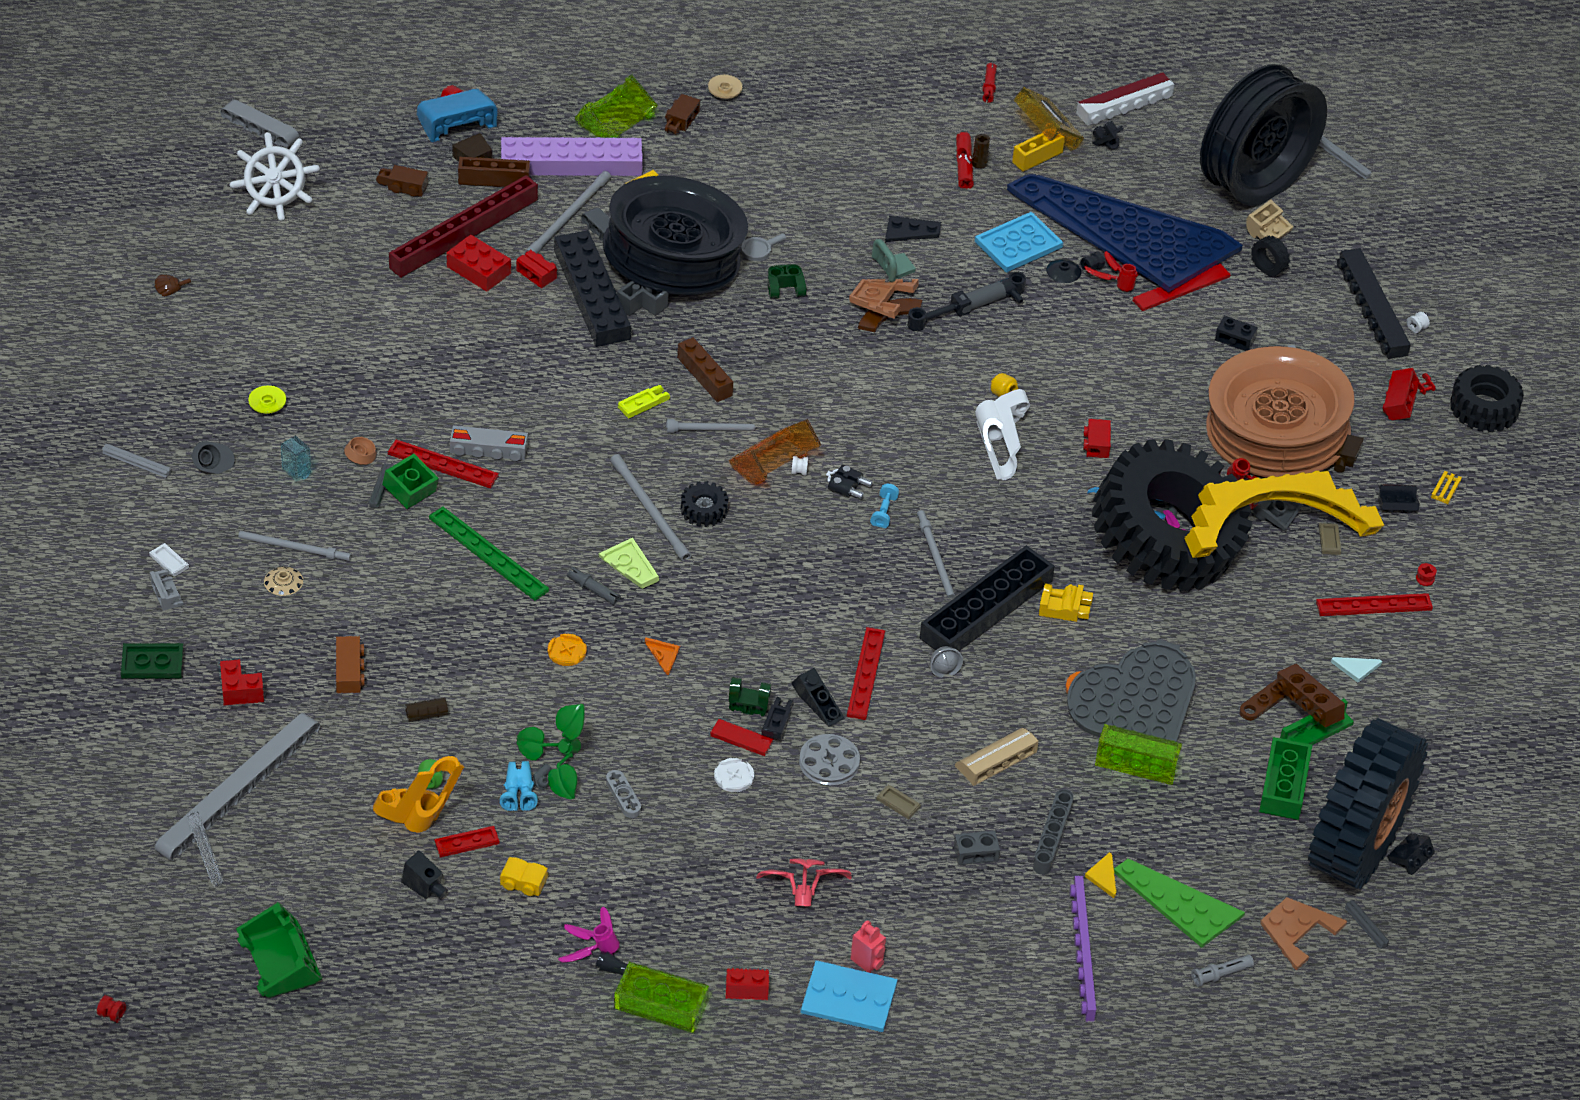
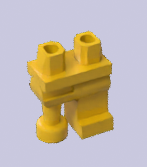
M1045 583L1040 602L1039 616L1077 622L1078 618L1089 619L1090 607L1081 604L1091 606L1093 593L1083 591L1084 585L1078 584L1077 587L1070 584L1065 589H1053L1051 584Z

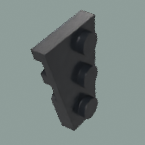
M889 215L885 243L896 240L907 241V239L939 238L942 222Z

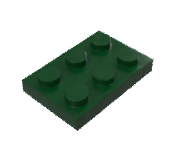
M123 643L121 679L182 678L183 643Z

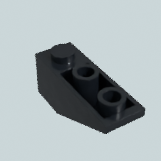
M815 667L799 675L791 683L799 697L828 727L845 719Z

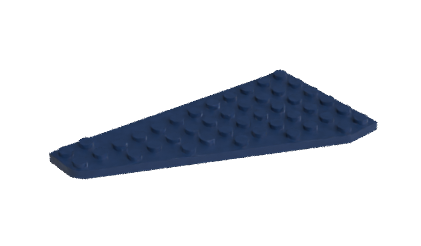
M1027 174L1007 185V190L1027 205L1037 209L1101 250L1109 252L1111 256L1122 263L1134 265L1137 272L1152 280L1167 292L1174 290L1242 251L1243 245L1223 230L1041 175Z

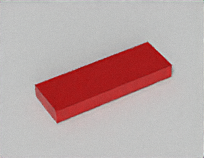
M721 719L717 720L710 732L711 737L764 757L773 744L772 738Z
M494 826L434 839L440 858L500 844Z

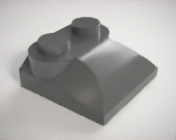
M1267 500L1257 502L1253 507V512L1258 519L1269 520L1285 531L1302 505L1292 501Z

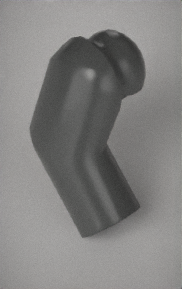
M544 764L533 775L534 784L538 789H545L549 784L546 776L552 768L548 764Z

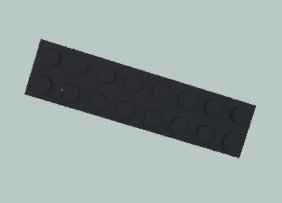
M589 230L554 236V252L595 346L599 347L631 340V324Z
M1027 545L921 622L919 638L934 650L948 646L960 651L1042 590L1045 583L1050 584L1053 581L1055 566Z

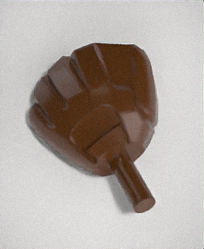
M161 274L155 279L154 284L157 292L165 297L178 292L181 286L192 281L190 278L179 281L174 276Z

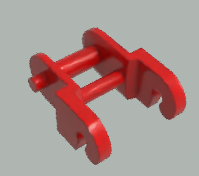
M1427 373L1422 374V378L1426 382L1422 384L1419 382L1418 389L1420 393L1425 395L1426 391L1432 390L1434 392L1436 386L1431 381V377Z

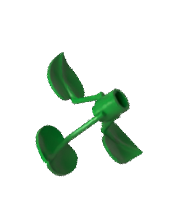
M584 704L564 706L557 712L556 726L560 731H563L562 736L565 737L559 743H543L545 734L537 727L523 729L516 738L521 754L529 760L539 759L543 754V746L558 747L559 751L566 755L557 763V769L550 770L548 774L551 790L558 796L566 799H575L577 773L574 767L563 763L581 749V742L578 737L584 725Z

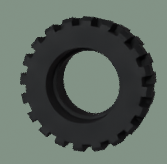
M1476 365L1474 368L1470 367L1462 371L1456 378L1450 399V407L1455 417H1459V421L1462 424H1468V427L1471 429L1473 427L1478 428V431L1481 432L1483 430H1488V432H1494V430L1502 431L1504 427L1507 429L1512 426V423L1516 422L1520 413L1524 392L1520 382H1518L1514 375L1511 376L1510 372L1503 371L1497 366L1494 368L1491 365ZM1477 395L1489 396L1497 401L1483 400L1477 397Z

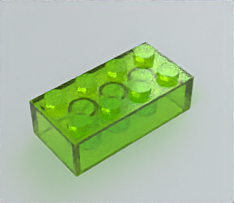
M1104 724L1098 743L1095 766L1173 785L1182 743Z
M629 961L614 993V1009L694 1033L708 1003L709 985Z

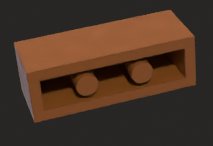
M360 636L336 637L337 693H361V686H365L364 674H360V671H364V659H360V656H364V644H360Z

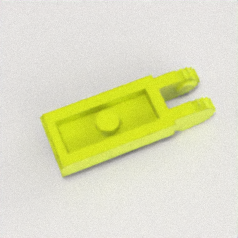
M658 385L620 401L618 408L629 419L669 400L670 394L663 392V387Z

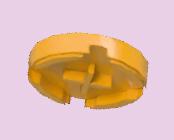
M561 634L560 637L552 638L548 644L549 658L561 666L576 665L583 661L586 656V644H584L579 636L574 634Z

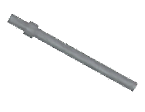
M920 510L917 512L920 520V529L925 534L947 598H954L955 594L931 531V523L927 520L925 512Z
M245 531L239 532V538L322 555L332 560L335 558L346 561L351 560V553L337 551L336 548L329 547L327 549Z

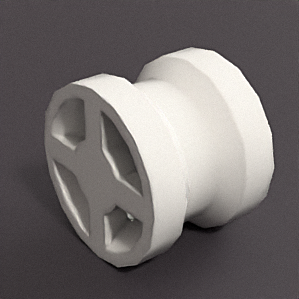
M1418 312L1415 316H1410L1407 319L1408 328L1415 334L1419 333L1421 329L1428 328L1430 324L1424 312Z
M793 456L791 474L801 473L803 476H806L808 457L800 459L797 456Z

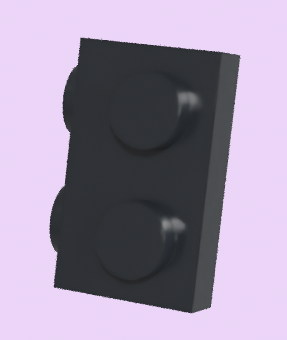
M1380 484L1378 502L1382 510L1386 512L1402 510L1410 513L1413 510L1419 511L1420 507L1416 497V485Z
M1410 833L1387 857L1392 863L1405 865L1408 874L1413 875L1435 854L1429 836Z

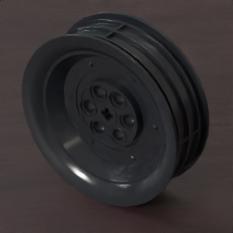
M1268 64L1247 74L1225 95L1207 125L1200 149V166L1204 177L1214 185L1223 186L1239 202L1248 206L1261 205L1284 192L1305 170L1322 139L1327 121V102L1323 92L1315 85L1304 83L1299 78L1294 77L1288 68L1280 64Z
M649 176L632 180L621 186L613 194L609 206V226L603 237V250L610 264L626 278L660 292L695 295L718 290L728 285L738 274L741 263V246L748 233V221L741 207L722 191L708 184L688 178Z

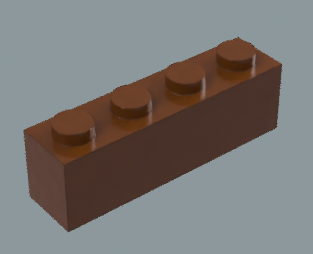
M459 157L458 184L506 187L525 175L530 178V160Z
M694 337L678 343L677 358L716 402L733 396V380Z

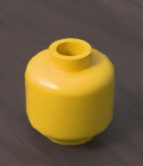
M1005 373L996 375L991 381V391L998 397L1018 389L1017 380Z

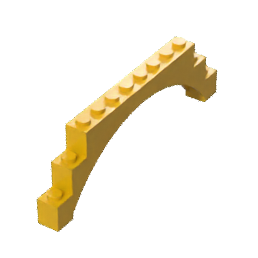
M1314 471L1306 474L1301 472L1297 475L1285 474L1280 477L1270 476L1263 479L1257 477L1246 481L1241 479L1236 482L1225 481L1220 484L1209 483L1205 485L1204 489L1198 494L1202 505L1191 516L1195 527L1190 529V532L1184 539L1193 558L1209 556L1217 548L1216 540L1219 530L1231 513L1251 503L1267 500L1292 501L1320 509L1349 525L1358 532L1360 537L1376 534L1384 526V523L1376 506L1360 507L1352 489H1336L1328 471Z

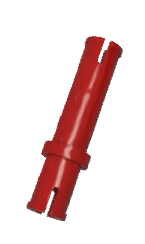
M992 63L986 65L985 83L982 87L984 92L982 99L986 102V98H988L987 103L993 101V94L996 90L995 76L997 66L993 64L992 68Z

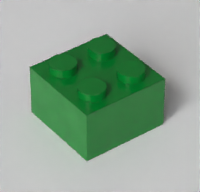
M412 454L385 470L382 485L406 509H409L436 492L439 478L415 454Z

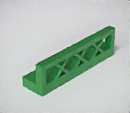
M1345 698L1341 699L1345 703L1343 720L1325 728L1309 715L1282 728L1280 738L1314 745L1352 726L1354 721L1346 713L1347 700Z

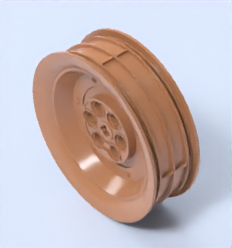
M1282 346L1261 347L1233 356L1217 369L1210 381V410L1206 420L1207 435L1215 451L1228 463L1232 464L1236 459L1244 458L1250 463L1249 473L1262 477H1280L1285 474L1297 475L1301 472L1306 474L1322 471L1340 458V456L1334 454L1344 444L1347 434L1351 435L1349 420L1354 407V391L1343 371L1326 358L1298 348Z

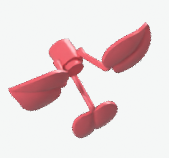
M799 858L790 859L789 862L792 864L803 865L802 885H798V889H796L794 873L764 870L756 876V879H759L769 874H778L789 878L793 889L792 894L795 895V906L811 907V899L814 896V891L821 875L836 873L851 879V872L845 869L816 870L817 874L811 890L810 885H806L807 868L812 865H824L825 862Z

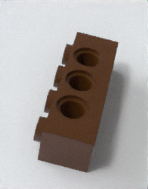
M1298 664L1277 672V688L1325 728L1344 719L1345 703Z

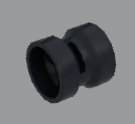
M1096 251L1090 256L1083 257L1080 264L1083 270H1085V266L1099 270L1105 266V259L1100 252Z

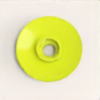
M267 385L254 389L250 393L248 401L250 407L257 412L274 413L284 407L286 395L280 388Z

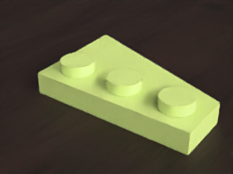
M633 538L599 553V557L642 589L659 581V576Z

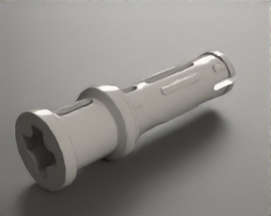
M1248 954L1218 965L1211 963L1205 968L1193 969L1191 976L1197 987H1201L1204 983L1210 981L1217 982L1222 976L1252 968L1254 966L1253 958Z

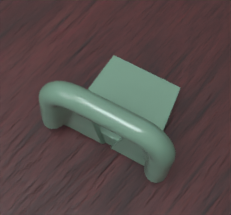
M876 239L873 242L872 258L879 263L888 275L890 282H894L896 279L916 271V268L905 253L893 255L883 240Z

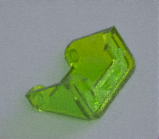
M631 74L625 79L624 84H619L612 92L595 103L588 102L574 119L580 126L599 138H619L620 134L644 118L648 120L654 116V110L658 105Z

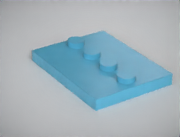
M1029 212L975 236L974 241L1005 272H1009L1063 248V241L1033 212Z
M816 960L801 1013L883 1032L898 979Z

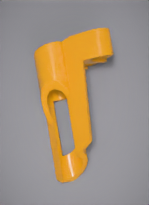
M454 756L440 758L431 766L429 771L418 772L408 789L394 788L380 792L373 805V810L383 818L397 823H404L405 827L411 832H424L431 827L433 821L438 819L464 766ZM447 771L450 776L440 796L426 790L436 772Z

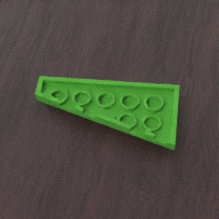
M1127 859L1114 868L1115 875L1201 948L1245 915V912L1133 860Z

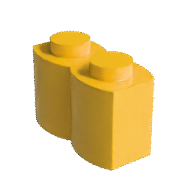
M509 857L500 875V885L510 891L514 889L520 890L527 896H539L548 878V868L537 863H528L519 858Z

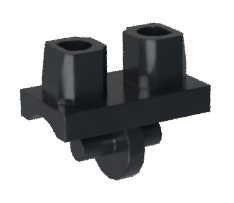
M1112 120L1103 126L1099 125L1091 131L1096 138L1092 143L1097 146L1105 142V146L1114 150L1118 148L1120 139L1116 137L1117 133L1123 131L1124 128L1122 125L1116 127Z

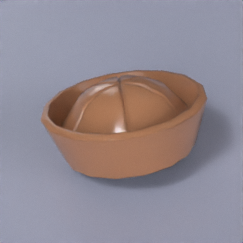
M355 437L345 446V455L354 463L367 465L376 459L375 444L368 438Z

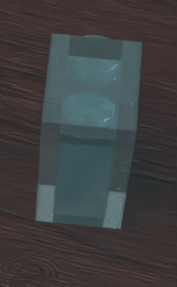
M296 435L281 444L282 470L296 482L300 479H306L311 473L310 447Z

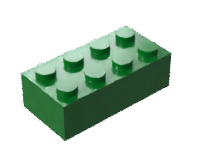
M1273 737L1259 812L1299 820L1312 744Z

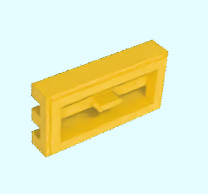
M1444 471L1432 492L1431 498L1449 504L1462 477L1458 476L1456 478L1454 477L1455 474L1451 473V475H1448V472ZM1445 478H1447L1448 480L1440 495L1436 496ZM1452 481H1455V483H1454L1452 489L1450 490V492H1449L1447 498L1444 499L1443 497H1444L1446 491L1448 490V488H1449L1451 482H1452Z

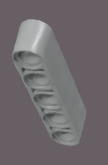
M238 100L230 101L220 110L222 118H227L230 122L241 125L244 129L255 132L260 137L265 138L264 134L269 132L272 142L279 146L282 145L286 149L299 138L298 132L293 127Z

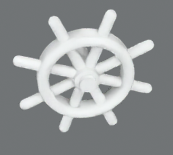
M267 132L264 134L266 148L257 151L252 157L242 150L237 152V156L246 161L247 165L244 171V179L230 182V187L246 186L247 191L254 198L246 211L247 214H253L259 204L267 207H276L278 220L283 221L285 219L283 206L293 202L297 197L307 203L312 202V197L302 191L305 184V174L317 172L320 167L318 165L304 167L300 159L295 155L303 143L302 139H296L288 150L283 147L273 146L271 134ZM275 155L284 156L276 167ZM267 157L269 162V168L260 163L263 159ZM291 160L296 169L283 171ZM255 168L265 175L253 177ZM297 176L294 185L285 180V178ZM266 182L258 193L254 184ZM273 186L274 198L265 197ZM284 187L289 190L286 195L281 197L280 188Z

